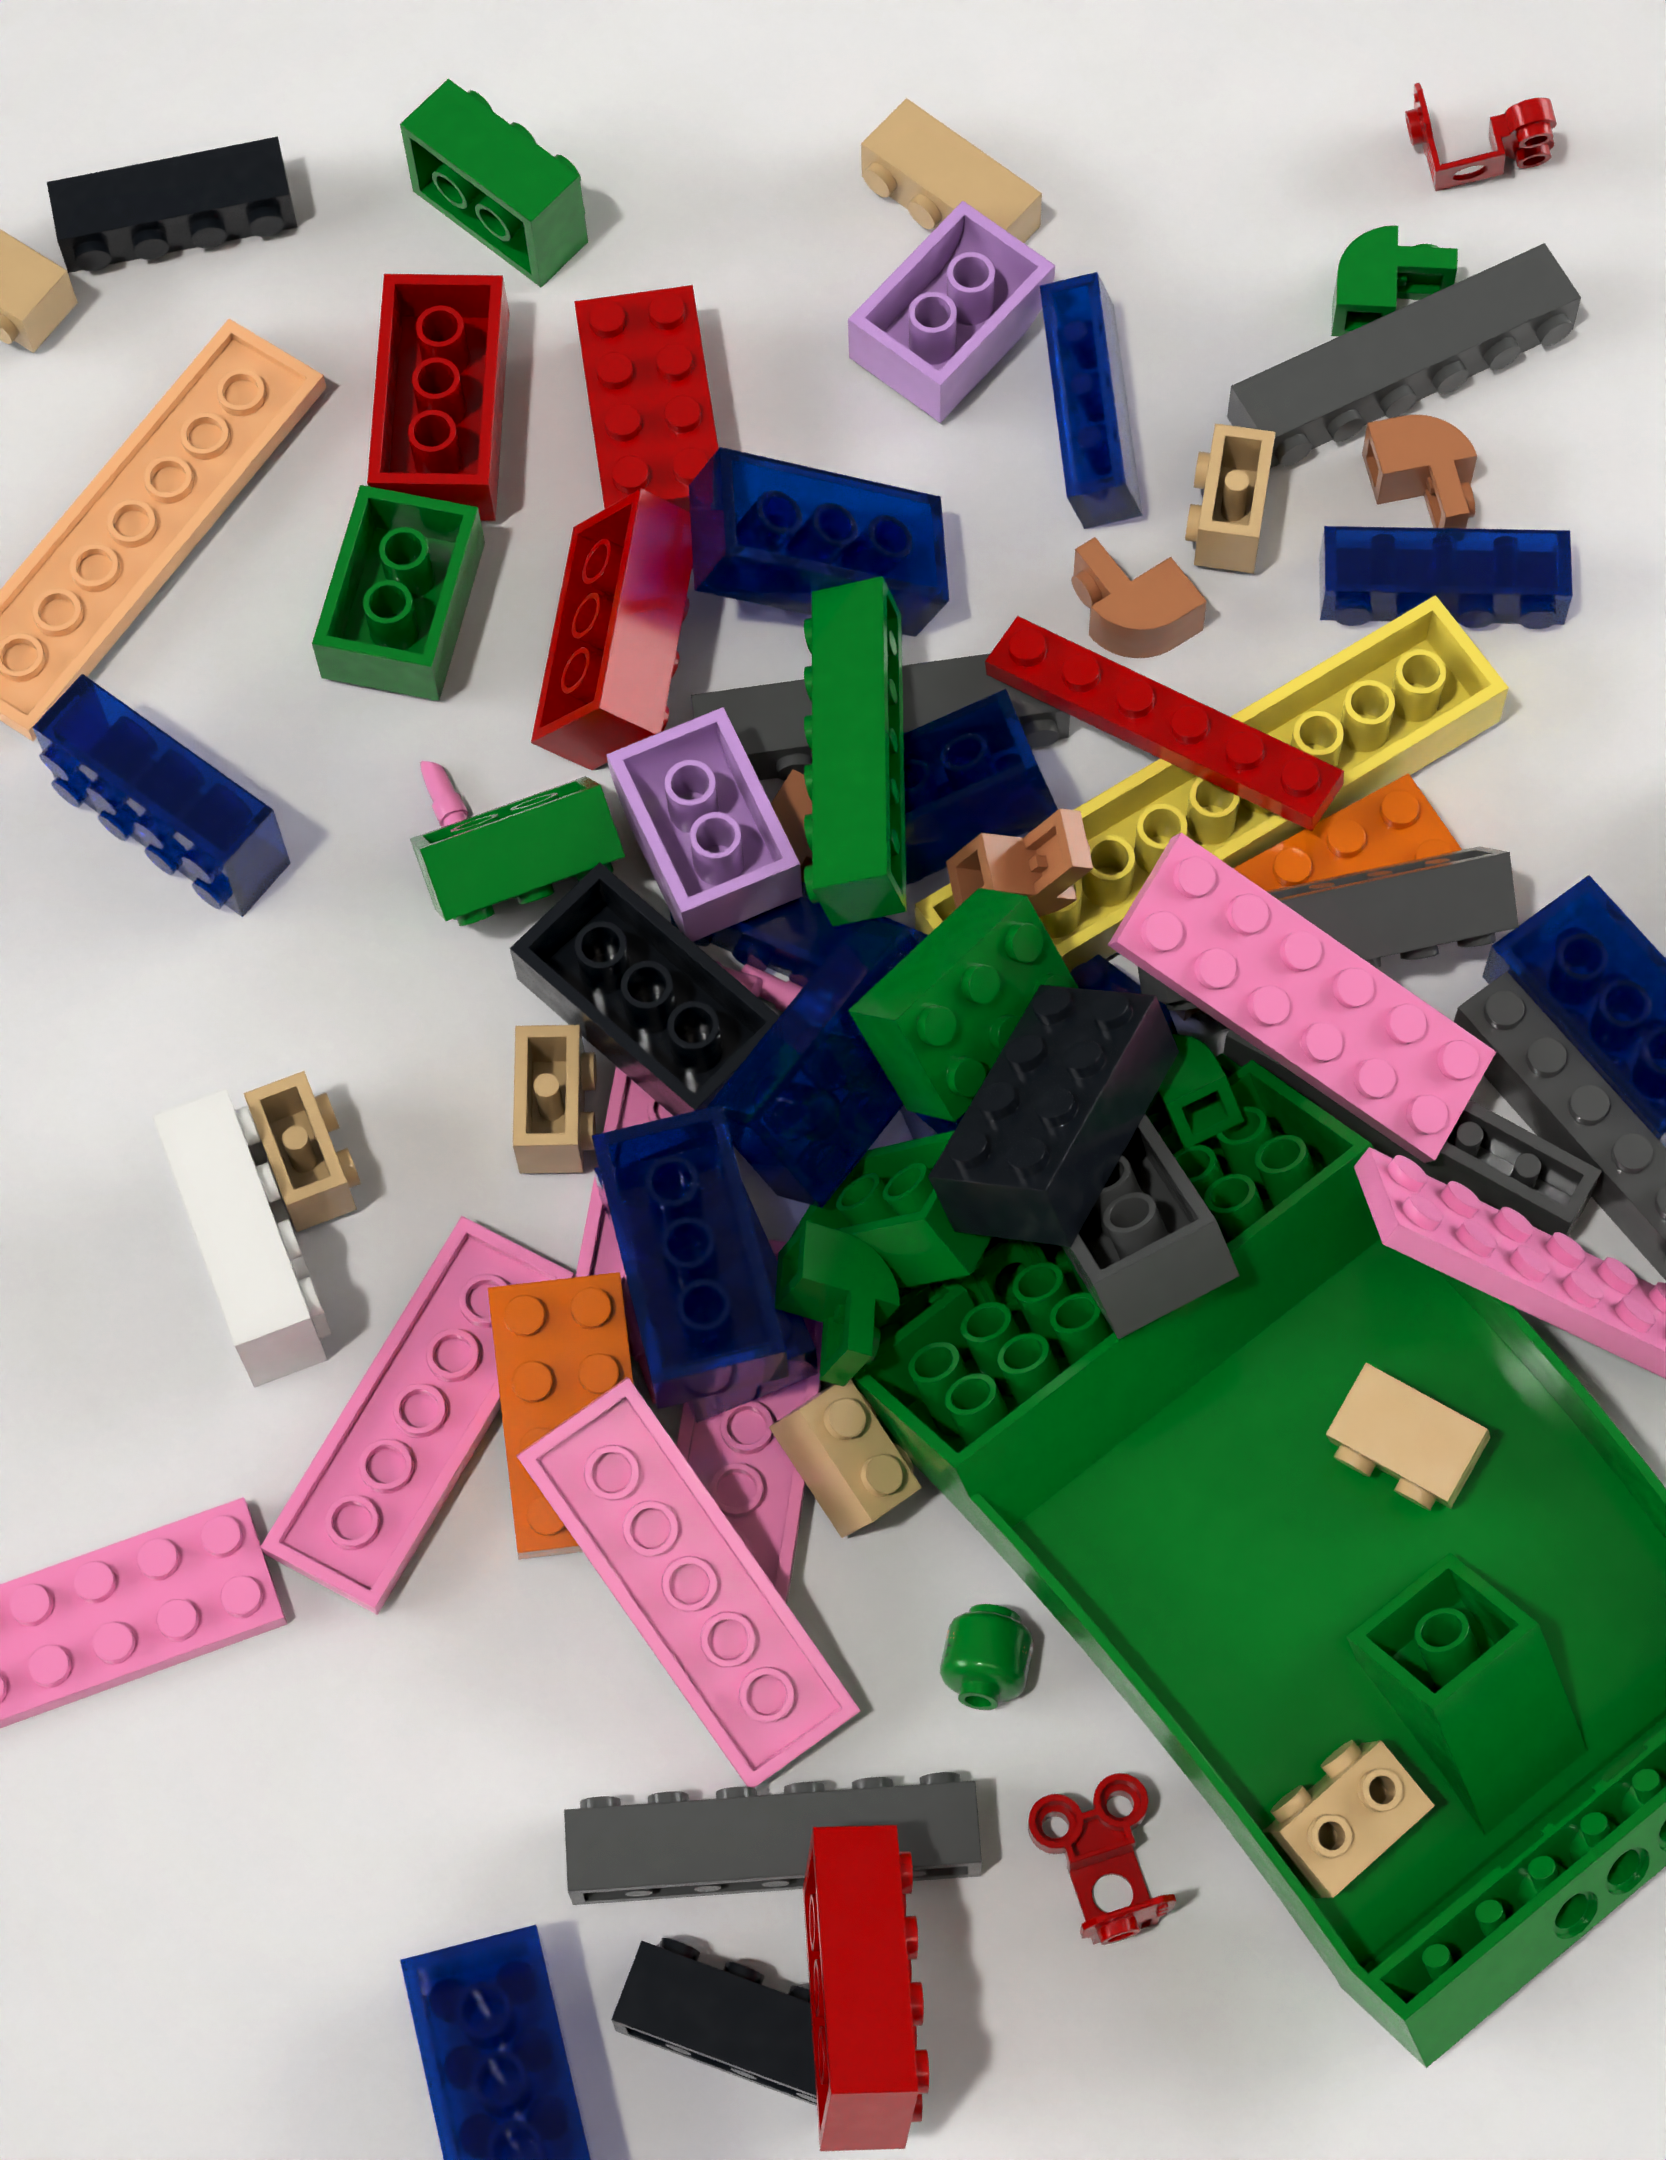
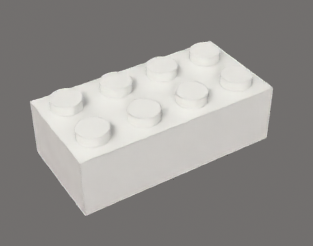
M223 1089L152 1115L234 1346L254 1388L327 1361L328 1359L320 1339L330 1336L332 1333L248 1107L245 1106L235 1110L227 1089Z

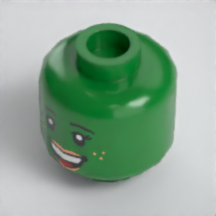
M992 1604L972 1606L969 1612L955 1617L948 1628L940 1665V1674L943 1682L951 1690L959 1694L958 1700L962 1704L978 1710H993L998 1707L999 1702H1006L1021 1695L1027 1683L1034 1647L1032 1634L1021 1623L1020 1616L1006 1607Z

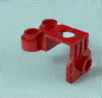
M1420 83L1414 84V109L1405 111V119L1412 146L1423 145L1435 191L1503 175L1506 156L1516 160L1517 167L1519 168L1535 167L1547 162L1551 158L1550 149L1554 146L1552 129L1557 124L1552 103L1548 98H1532L1514 104L1505 111V114L1490 117L1489 141L1492 152L1440 165L1423 89ZM1484 166L1472 173L1454 175L1465 168Z
M1124 1773L1107 1776L1098 1784L1094 1793L1092 1810L1082 1813L1077 1803L1071 1798L1060 1794H1051L1039 1799L1033 1805L1029 1814L1028 1832L1035 1846L1049 1854H1065L1067 1869L1085 1922L1081 1924L1080 1934L1082 1939L1091 1938L1093 1945L1101 1943V1945L1111 1944L1132 1937L1139 1933L1140 1929L1158 1924L1160 1917L1167 1915V1912L1173 1910L1176 1904L1174 1894L1161 1895L1150 1899L1134 1853L1136 1842L1132 1834V1830L1136 1829L1146 1816L1148 1794L1144 1785L1137 1778ZM1123 1796L1131 1802L1133 1810L1126 1817H1115L1108 1811L1107 1802L1112 1797ZM1050 1817H1060L1067 1823L1068 1832L1061 1838H1051L1044 1833L1042 1829L1043 1822ZM1107 1875H1117L1124 1878L1130 1884L1133 1892L1130 1906L1109 1913L1101 1911L1095 1905L1092 1898V1890L1095 1883Z

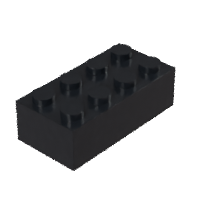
M600 862L510 947L517 979L569 1025H580L581 1035L699 1139L788 1052L785 1021Z
M1050 985L1039 986L928 1176L954 1232L1067 1247L1072 1246L1179 1053L1156 995Z

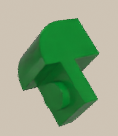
M1398 226L1375 228L1357 237L1345 249L1338 265L1332 303L1331 336H1342L1396 311L1397 299L1421 300L1453 285L1457 273L1458 249L1439 248L1432 244H1418L1413 247L1398 246Z
M1172 1034L1179 1053L1145 1114L1153 1126L1168 1119L1184 1149H1187L1244 1122L1227 1077L1209 1047L1193 1037Z
M805 1221L778 1252L774 1309L823 1322L819 1380L844 1387L864 1365L868 1366L874 1360L880 1344L879 1328L900 1306L899 1291L890 1268L882 1257L868 1244L843 1231Z

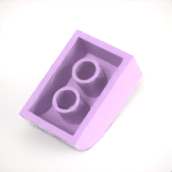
M962 201L848 319L849 358L941 423L1029 329L1049 295L1054 281L1055 265Z
M724 707L606 754L616 792L633 834L679 931L692 942L803 896L800 862Z

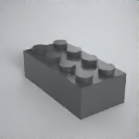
M1144 1114L1072 1246H1061L1118 1339L1240 1276L1216 1219L1147 1115Z

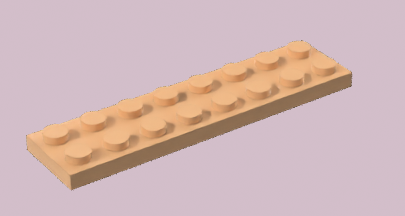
M231 319L225 322L0 589V721L34 742L327 388L323 374Z

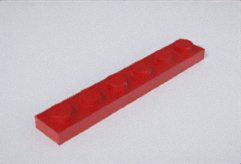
M1019 616L1015 618L985 660L986 675L1310 831H1313L1344 784L1343 770Z

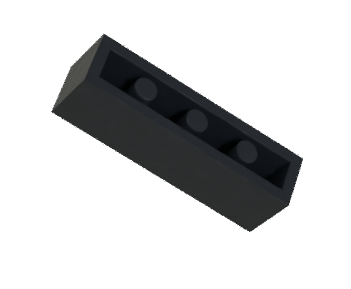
M278 136L47 182L57 241L68 273L81 270L97 271L111 264L136 259H157L166 253L196 247L213 248L226 241L252 236L268 237L282 230L298 227Z
M662 1938L659 1946L641 1941L611 2019L616 2032L817 2106L809 1989L792 1985L788 1994L762 1985L765 1976L744 1965L726 1962L724 1969L720 1970L698 1961L700 1952L679 1941Z

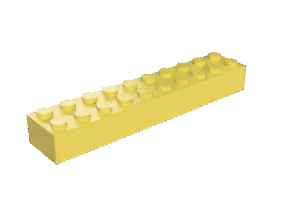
M1435 595L1231 717L1344 771V784L1319 820L1321 821L1408 773L1412 775L1500 722L1509 687ZM1158 759L1074 809L1081 811L1086 838L1090 846L1093 869L1074 883L1076 901L1058 911L1039 918L1069 972L1075 978L1117 952L1109 947L1108 943L1173 836L1183 833L1234 868L1306 828L1167 761ZM951 883L915 903V935L920 942L956 910Z

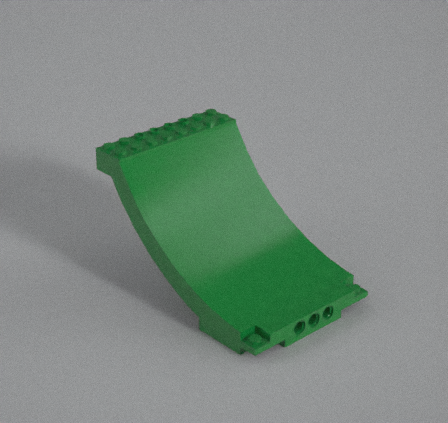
M1221 1053L1216 1057V1060L1227 1077L1244 1122L1187 1149H1184L1168 1119L1154 1125V1127L1216 1219L1240 1276L1118 1339L1061 1246L992 1237L983 1252L984 1259L981 1265L971 1275L959 1280L948 1279L922 1284L912 1289L900 1299V1306L879 1328L880 1344L874 1360L870 1365H864L851 1380L874 1409L877 1420L891 1441L899 1445L908 1454L912 1463L946 1496L1019 1575L1149 1728L1215 1811L1276 1893L1335 1976L1340 1987L1427 2068L1666 1866V1488L1576 1376L1513 1306L1382 1244L1354 1169L1355 1164L1369 1147L1374 1149L1372 1143L1255 1061L1251 1060L1241 1067ZM1365 1363L1372 1365L1488 1429L1490 1439L1451 1509L1435 1501L1431 1510H1426L1394 1491L1399 1482L1396 1478L1376 1467L1371 1476L1367 1477L1334 1458L1339 1447L1329 1441L1326 1433ZM1350 1740H1353L1357 1746L1361 1743L1382 1741L1435 1806L1334 1898H1313L1262 1832L1276 1820L1270 1810L1281 1798L1296 1787L1303 1785L1308 1791L1326 1775V1772L1321 1768V1764L1343 1744Z

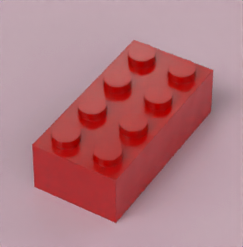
M384 274L367 479L368 486L475 506L479 509L481 521H496L510 315L503 275Z
M693 285L574 301L604 509L642 488L700 517L699 532L729 528L725 485Z
M640 488L573 527L531 739L532 744L589 770H594L608 763L606 754L664 731L669 719L667 700L671 679L678 668L680 660L677 646L681 625L688 614L690 606L687 592L691 571L698 560L700 547L697 543L701 522L700 517Z
M897 1825L813 1827L803 1883V1903L820 2151L905 2149L911 2123L922 2121V2094H928L929 2092L928 2053L926 2049H917V2026H922L924 2019L923 1988L921 1982H911V1959H917L918 1926L916 1916H906V1894H911L913 1888L912 1856L910 1851H899Z

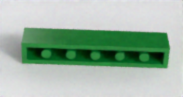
M883 576L812 591V618L804 620L805 639L808 649L812 654V665L804 668L805 687L808 697L812 702V714L805 715L804 717L805 735L809 748L812 751V763L806 764L804 767L805 785L812 801V814H807L804 817L805 835L809 848L812 851V865L805 866L804 881L810 901L813 904H821L832 926L907 912L901 613Z

